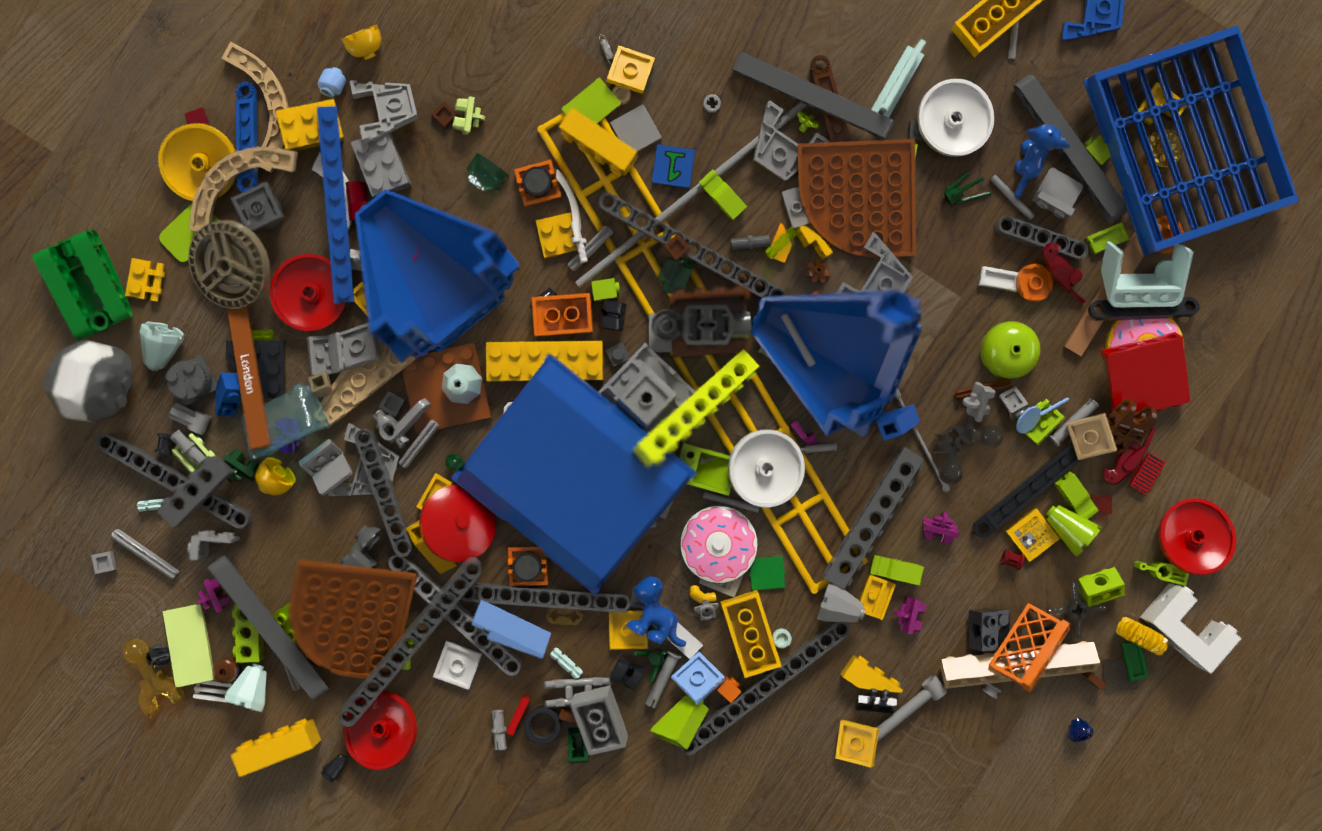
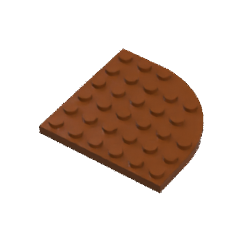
M915 139L798 144V182L801 202L808 219L823 238L848 253L864 257H880L864 248L870 235L874 232L895 257L916 256Z
M298 560L289 602L290 623L298 645L313 662L329 669L330 672L347 677L366 679L404 634L417 578L416 573ZM394 654L393 657L398 659L399 654ZM387 668L381 669V672L384 674L391 672Z

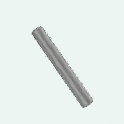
M116 529L112 533V539L170 579H174L178 575V569L120 529Z

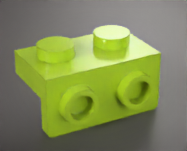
M1047 399L1036 405L1041 412L1051 406L1050 401ZM1053 409L1042 415L1032 430L1023 434L1038 446L1065 420V417L1056 409Z

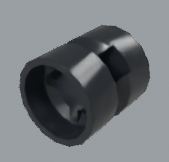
M602 301L601 312L603 316H600L598 327L623 331L624 320L622 316L625 315L627 304Z
M621 656L609 678L618 683L622 681L624 686L634 690L645 668L636 663L631 665L630 660ZM628 670L631 672L630 677L626 676Z

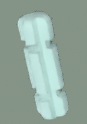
M165 498L139 501L137 503L138 511H148V509L149 511L159 510L161 508L160 504Z
M554 648L550 653V657L557 660L560 666L568 673L571 672L575 679H578L583 673L582 669L578 666L576 667L575 663L565 654L562 655L558 648Z

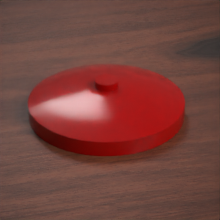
M316 254L294 256L285 261L272 278L270 285L271 304L278 317L290 327L302 331H319L334 324L346 309L347 303H334L331 261L323 256Z
M450 485L437 490L425 502L419 519L420 533L427 548L437 557L449 562H465L470 557L477 558L490 546L496 531V517L491 510L460 485Z
M1186 499L1171 506L1162 516L1158 529L1159 544L1165 557L1177 569L1192 575H1208L1225 567L1233 557L1236 549L1235 528L1228 515L1216 504L1204 499Z
M382 691L354 725L343 727V736L347 750L356 762L369 769L382 770L400 764L412 751L417 736V722L411 706L400 695L390 691ZM364 698L357 699V701L360 703L366 701ZM347 712L346 717H352V716H353L352 713Z

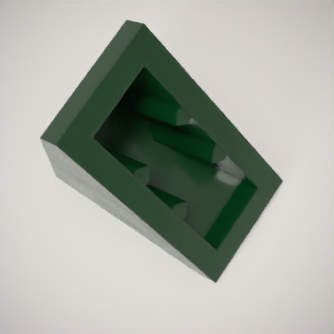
M568 728L569 764L589 762V754L579 728Z

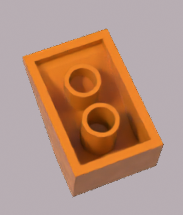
M590 293L532 297L534 336L594 333Z

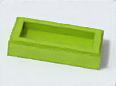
M1121 222L1085 239L1092 255L1105 250L1106 242H1111L1116 246L1129 240V237Z

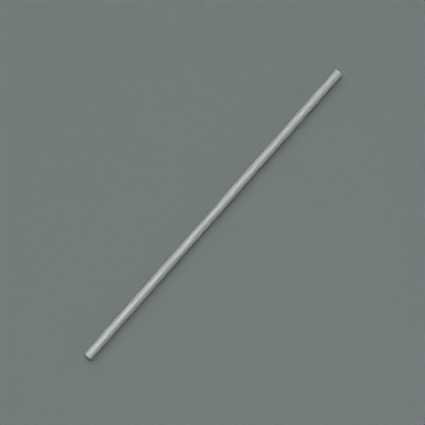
M801 102L777 120L774 128L777 130L808 105ZM758 136L715 170L718 176H721L756 148ZM698 183L658 215L656 219L663 222L704 188ZM638 231L575 282L577 286L581 288L646 235Z

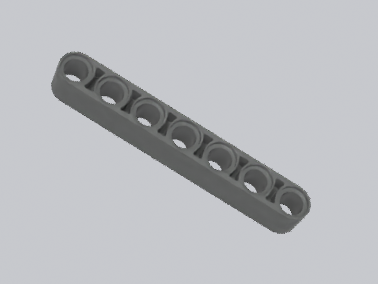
M370 429L359 430L355 434V442L396 555L405 557L414 550V543L406 529L408 526L377 438ZM364 432L369 435L367 443L361 440V435ZM369 451H373L376 454L373 462L367 457ZM376 469H379L382 472V478L380 480L374 477V471ZM383 487L389 491L387 498L382 497L380 494ZM388 506L395 508L394 516H390L387 513ZM395 524H399L402 527L400 534H396L393 531ZM401 542L408 545L407 552L400 550Z

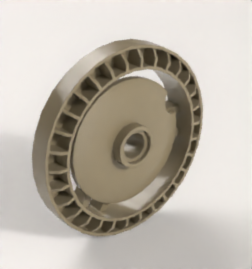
M219 220L203 226L194 235L188 253L189 268L195 284L210 301L224 308L237 309L254 303L264 294L270 278L269 259L263 244L249 228L235 221ZM229 235L237 238L238 241L234 242ZM211 238L212 241L208 244V246H207V248H206V245H207L209 239ZM250 287L248 292L243 296H234L224 292L226 291L229 293H238Z

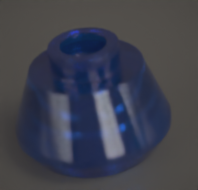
M1082 718L1072 720L1068 726V738L1073 742L1088 740L1094 734V729Z

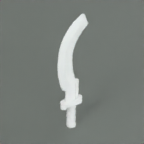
M557 169L556 179L564 188L571 206L573 219L571 226L574 234L572 243L577 246L580 263H586L588 260L584 246L587 245V242L581 236V218L578 203L570 184Z

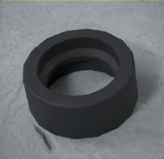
M544 705L531 710L526 717L524 725L528 738L534 743L541 745L554 741L560 733L562 724L561 719H558V712L553 708H545ZM539 714H547L554 721V730L547 736H539L532 729V721Z

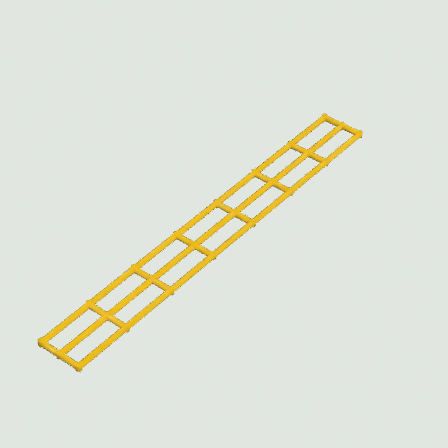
M563 112L545 124L538 126L537 130L597 232H599L603 225L586 196L604 186L608 193L619 198L611 182L620 176L613 172L606 176L600 164L594 160L595 157L591 153L585 154L600 180L581 190L547 132L564 120L566 115ZM606 118L599 122L602 128L617 137ZM632 165L628 172L654 216L657 217L662 212L636 168ZM625 207L620 208L619 213L621 216L628 217L627 209ZM664 220L663 223H665L666 225L669 226V224L667 223V221ZM628 226L632 235H635L638 232L634 228ZM663 231L657 234L656 236H662ZM609 237L604 243L611 254L616 250V247ZM644 238L637 242L639 246L619 256L615 262L649 318V314L655 313L625 262L643 252L667 294L671 295L675 290L650 250V247L659 242L653 239L645 242ZM681 256L680 259L697 288L705 289V292H708L691 261ZM704 355L715 374L721 370L713 355ZM672 357L687 384L695 391L700 389L702 386L698 387L682 358ZM756 373L751 379L780 427L776 431L789 436L801 448ZM721 382L722 386L724 388H727L726 384L724 382ZM734 391L729 393L731 402L749 432L757 431ZM713 413L710 417L706 415L731 455L734 446L715 414ZM802 452L805 471L819 494L802 504L797 496L794 495L789 499L794 509L777 519L770 507L761 508L808 588L813 594H816L827 587L829 582L824 579L817 584L814 583L780 525L799 515L827 564L832 559V556L805 510L823 500L844 536L848 533L849 528L804 452ZM853 546L852 550L857 555L858 549ZM865 556L862 559L863 565L867 563ZM845 566L844 568L840 569V572L845 573L848 569V566Z

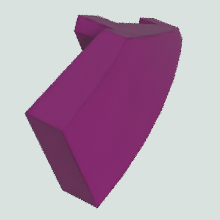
M797 420L789 424L797 436L808 445L820 444L814 432L806 435Z

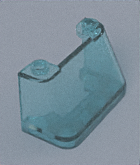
M299 383L292 387V391L265 404L271 440L270 447L254 451L250 449L245 415L241 416L248 454L252 461L265 458L298 439L330 426L318 398L312 395L309 384L303 385V383Z

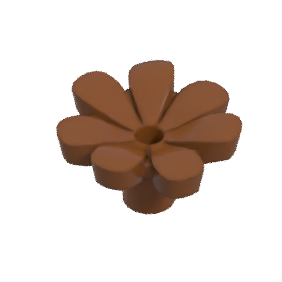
M816 259L815 264L808 263L807 268L810 271L805 273L806 277H812L811 283L816 284L818 280L821 284L825 283V276L829 277L831 275V272L826 270L829 264L827 262L821 264L820 259Z

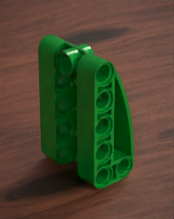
M94 229L85 230L32 255L40 274L77 340L84 339L133 316L114 265L98 233ZM99 316L105 319V325H101L98 322Z

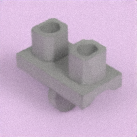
M975 382L971 396L963 400V404L967 407L966 413L973 416L977 422H981L984 415H989L990 406L987 403L989 399L994 398L995 390L989 386H983L980 382Z

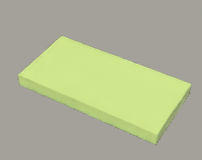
M203 604L163 611L175 687L215 680Z

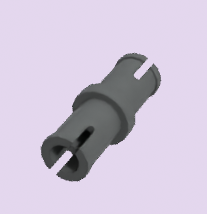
M748 235L746 238H732V251L749 249L750 251L753 248L770 247L769 235L755 237Z

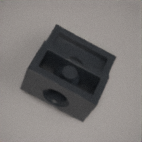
M969 610V648L978 651L998 650L1010 632V610Z

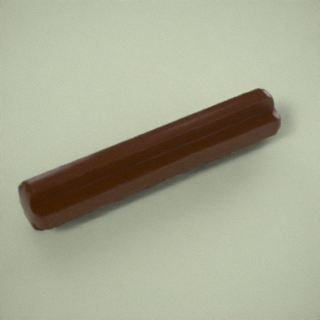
M1002 378L982 383V385L989 386L997 391L1011 387V380ZM973 386L956 390V399L962 400L970 397Z

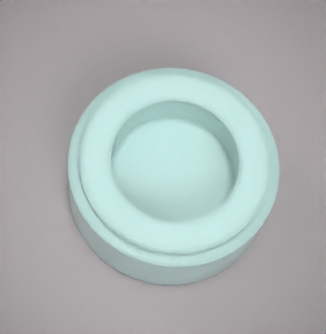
M777 629L772 635L774 644L778 648H786L791 643V634L786 629Z

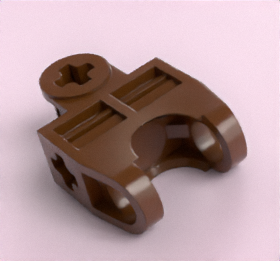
M1126 399L1112 411L1107 420L1117 448L1115 452H1112L1113 454L1124 453L1132 441L1142 442L1156 421L1157 412L1154 407L1146 406L1135 413V402Z

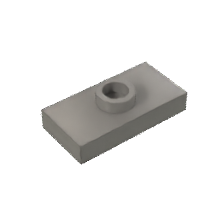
M799 187L781 192L792 229L811 224L801 202Z

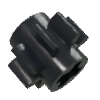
M162 644L150 647V652L146 653L148 665L154 666L155 669L167 666V662L171 660L169 649L167 647L163 648Z

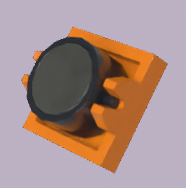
M551 159L514 169L524 207L562 198Z
M539 546L508 547L509 586L548 585V558Z

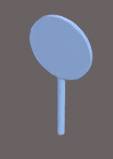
M1069 398L1059 401L1042 412L1036 406L1028 408L1017 421V431L1019 433L1029 432L1036 426L1042 415L1069 401Z

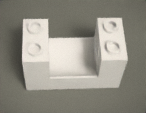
M1169 583L1139 618L1154 631L1168 638L1169 644L1194 666L1211 674L1241 640L1236 634L1238 631L1231 625H1226L1221 621L1219 623L1211 621L1199 636L1195 635L1180 620L1198 600L1193 597L1194 592L1188 587Z

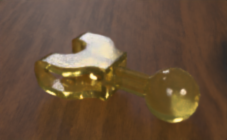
M131 639L123 647V656L128 662L136 663L144 678L139 682L141 692L138 697V703L145 715L152 718L159 712L157 696L159 694L166 695L174 704L183 702L185 695L181 687H175L174 678L165 676L161 670L155 673L152 667L148 665L146 653L149 652V648L146 642L141 639Z

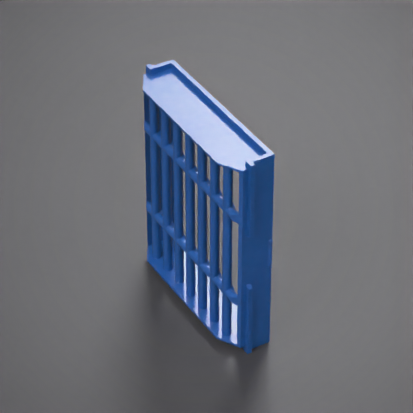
M1238 25L1095 73L1083 80L1103 141L1108 146L1123 190L1122 196L1143 255L1299 202L1273 128L1272 118L1266 101L1263 99ZM1224 41L1238 78L1231 82L1226 81L1214 46ZM1207 49L1219 86L1209 88L1197 54L1198 51ZM1190 56L1202 92L1191 93L1180 57ZM1169 61L1173 63L1184 98L1178 100L1173 98L1162 66L1163 63ZM1155 68L1167 104L1156 106L1144 71L1145 69ZM1137 73L1149 110L1138 111L1127 75ZM1118 78L1131 116L1125 118L1120 116L1109 84L1110 81ZM1237 87L1242 89L1264 155L1257 158L1252 156L1230 93L1231 89ZM1220 93L1223 95L1245 162L1235 164L1212 97ZM1205 99L1228 168L1222 170L1217 169L1195 105L1196 101ZM1184 105L1188 107L1210 174L1200 176L1177 108ZM1167 111L1170 112L1193 178V180L1187 182L1182 181L1160 117L1161 113ZM1149 117L1153 119L1175 183L1173 187L1165 188L1142 122L1143 119ZM1132 123L1135 124L1158 191L1152 194H1147L1124 127ZM1267 162L1279 197L1278 201L1268 203L1256 168L1257 165ZM1245 169L1249 170L1261 207L1252 210L1239 175V171ZM1231 175L1243 209V213L1235 216L1233 215L1221 180L1222 177ZM1210 181L1214 182L1226 219L1218 222L1215 220L1204 188V184ZM1196 187L1208 225L1200 228L1197 225L1186 193L1187 189ZM1176 193L1179 195L1191 231L1183 234L1179 230L1168 198ZM1158 199L1162 202L1173 234L1172 238L1166 240L1162 238L1151 206V202Z

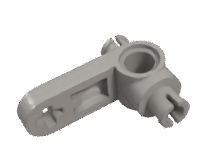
M426 398L420 400L400 421L396 420L391 414L386 415L382 409L377 411L376 415H373L372 418L376 420V427L384 440H388L391 444L396 443L399 448H403L410 441L405 436L406 432L423 416L431 404ZM391 426L394 428V434L390 431Z

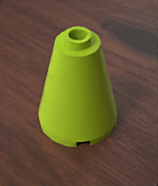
M1060 505L1057 507L1052 506L1046 513L1049 516L1046 520L1076 557L1081 554L1082 549L1088 546L1102 529L1098 524Z

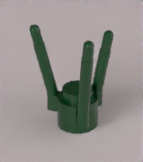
M967 171L952 185L946 187V191L943 193L949 205L954 204L957 206L964 202L989 196L992 192L989 191L961 199L964 196L963 192L984 180L982 176L962 188L956 187L970 174V171Z
M657 649L653 652L633 653L634 656H648L649 662L654 666V670L648 680L649 683L653 681L657 671L660 669V665L665 662L667 650Z

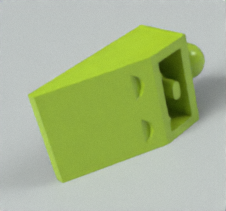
M682 442L678 457L697 473L687 484L729 496L732 487L728 475L730 456ZM690 451L694 453V457L691 459L687 458V453ZM700 457L714 458L713 461L705 462L704 464L699 463Z

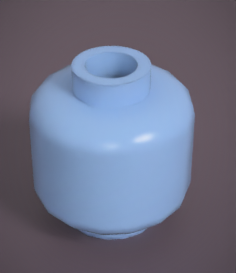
M332 67V69L326 68L318 80L319 91L327 97L333 98L338 96L346 84V78L340 69Z

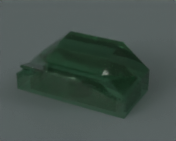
M476 153L467 167V180L484 192L492 189L499 191L509 177L508 173L479 153Z
M682 256L677 261H674L673 258H666L658 275L663 291L673 294V291L684 290L696 263Z

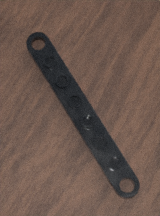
M1069 443L973 523V533L980 538L989 537V535L999 529L1078 464L1081 460L1077 459L1073 443ZM981 523L987 525V531L983 534L979 533L977 529Z

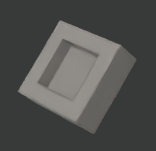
M113 551L91 555L95 574L117 569Z

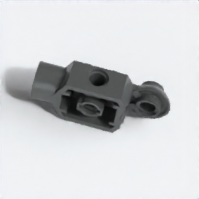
M687 305L681 315L669 309L660 310L652 318L651 329L655 337L662 341H671L681 336L686 345H726L730 339H749L750 312L730 311L727 305ZM664 320H669L672 324L669 331L663 330L661 326Z
M365 525L354 537L357 542L351 547V553L346 554L339 563L342 565L374 568L377 563L364 550L370 551L381 538L378 534L382 529Z

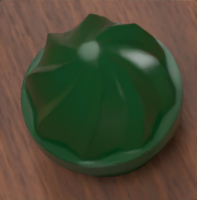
M456 454L448 455L445 460L448 471H452L455 474L465 464L462 460L463 457Z

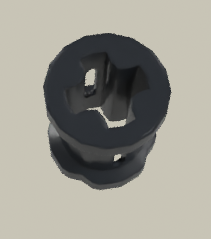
M158 433V446L154 452L172 455L171 447L173 440L170 439L172 435Z

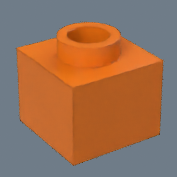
M725 676L726 680L716 689L732 703L741 693L739 688L741 684L732 677L730 679Z

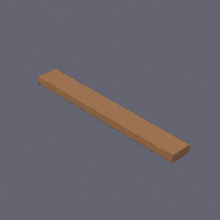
M1135 232L1123 250L1120 274H1133L1144 257ZM1104 282L1090 305L1097 300H1107ZM1097 306L1094 307L1096 313H1103V310H1101V308ZM1087 308L1064 347L1081 357L1104 320H1093L1088 314Z

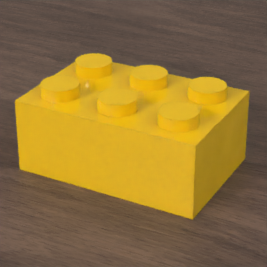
M334 99L276 111L285 150L298 151L320 146L317 107L336 106ZM338 117L339 135L341 142L344 141V136Z

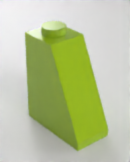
M685 695L650 731L663 741L688 749L709 708L703 704L704 701L697 705L689 696Z

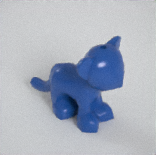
M1052 124L1042 125L1027 131L1029 136L1033 138L1034 143L1032 140L1027 139L1021 144V152L1025 157L1023 160L1015 163V172L1022 176L1015 191V197L1017 198L1022 196L1028 181L1040 175L1049 150L1067 149L1070 147L1069 143L1062 138L1060 131Z
M655 576L646 577L633 591L637 599L645 604L642 615L638 620L628 622L626 626L630 630L644 636L650 624L658 626L657 630L648 631L646 634L647 638L662 645L663 641L669 637L673 644L685 647L686 641L678 638L676 635L677 616L671 610L663 607L658 601L663 592L662 582Z

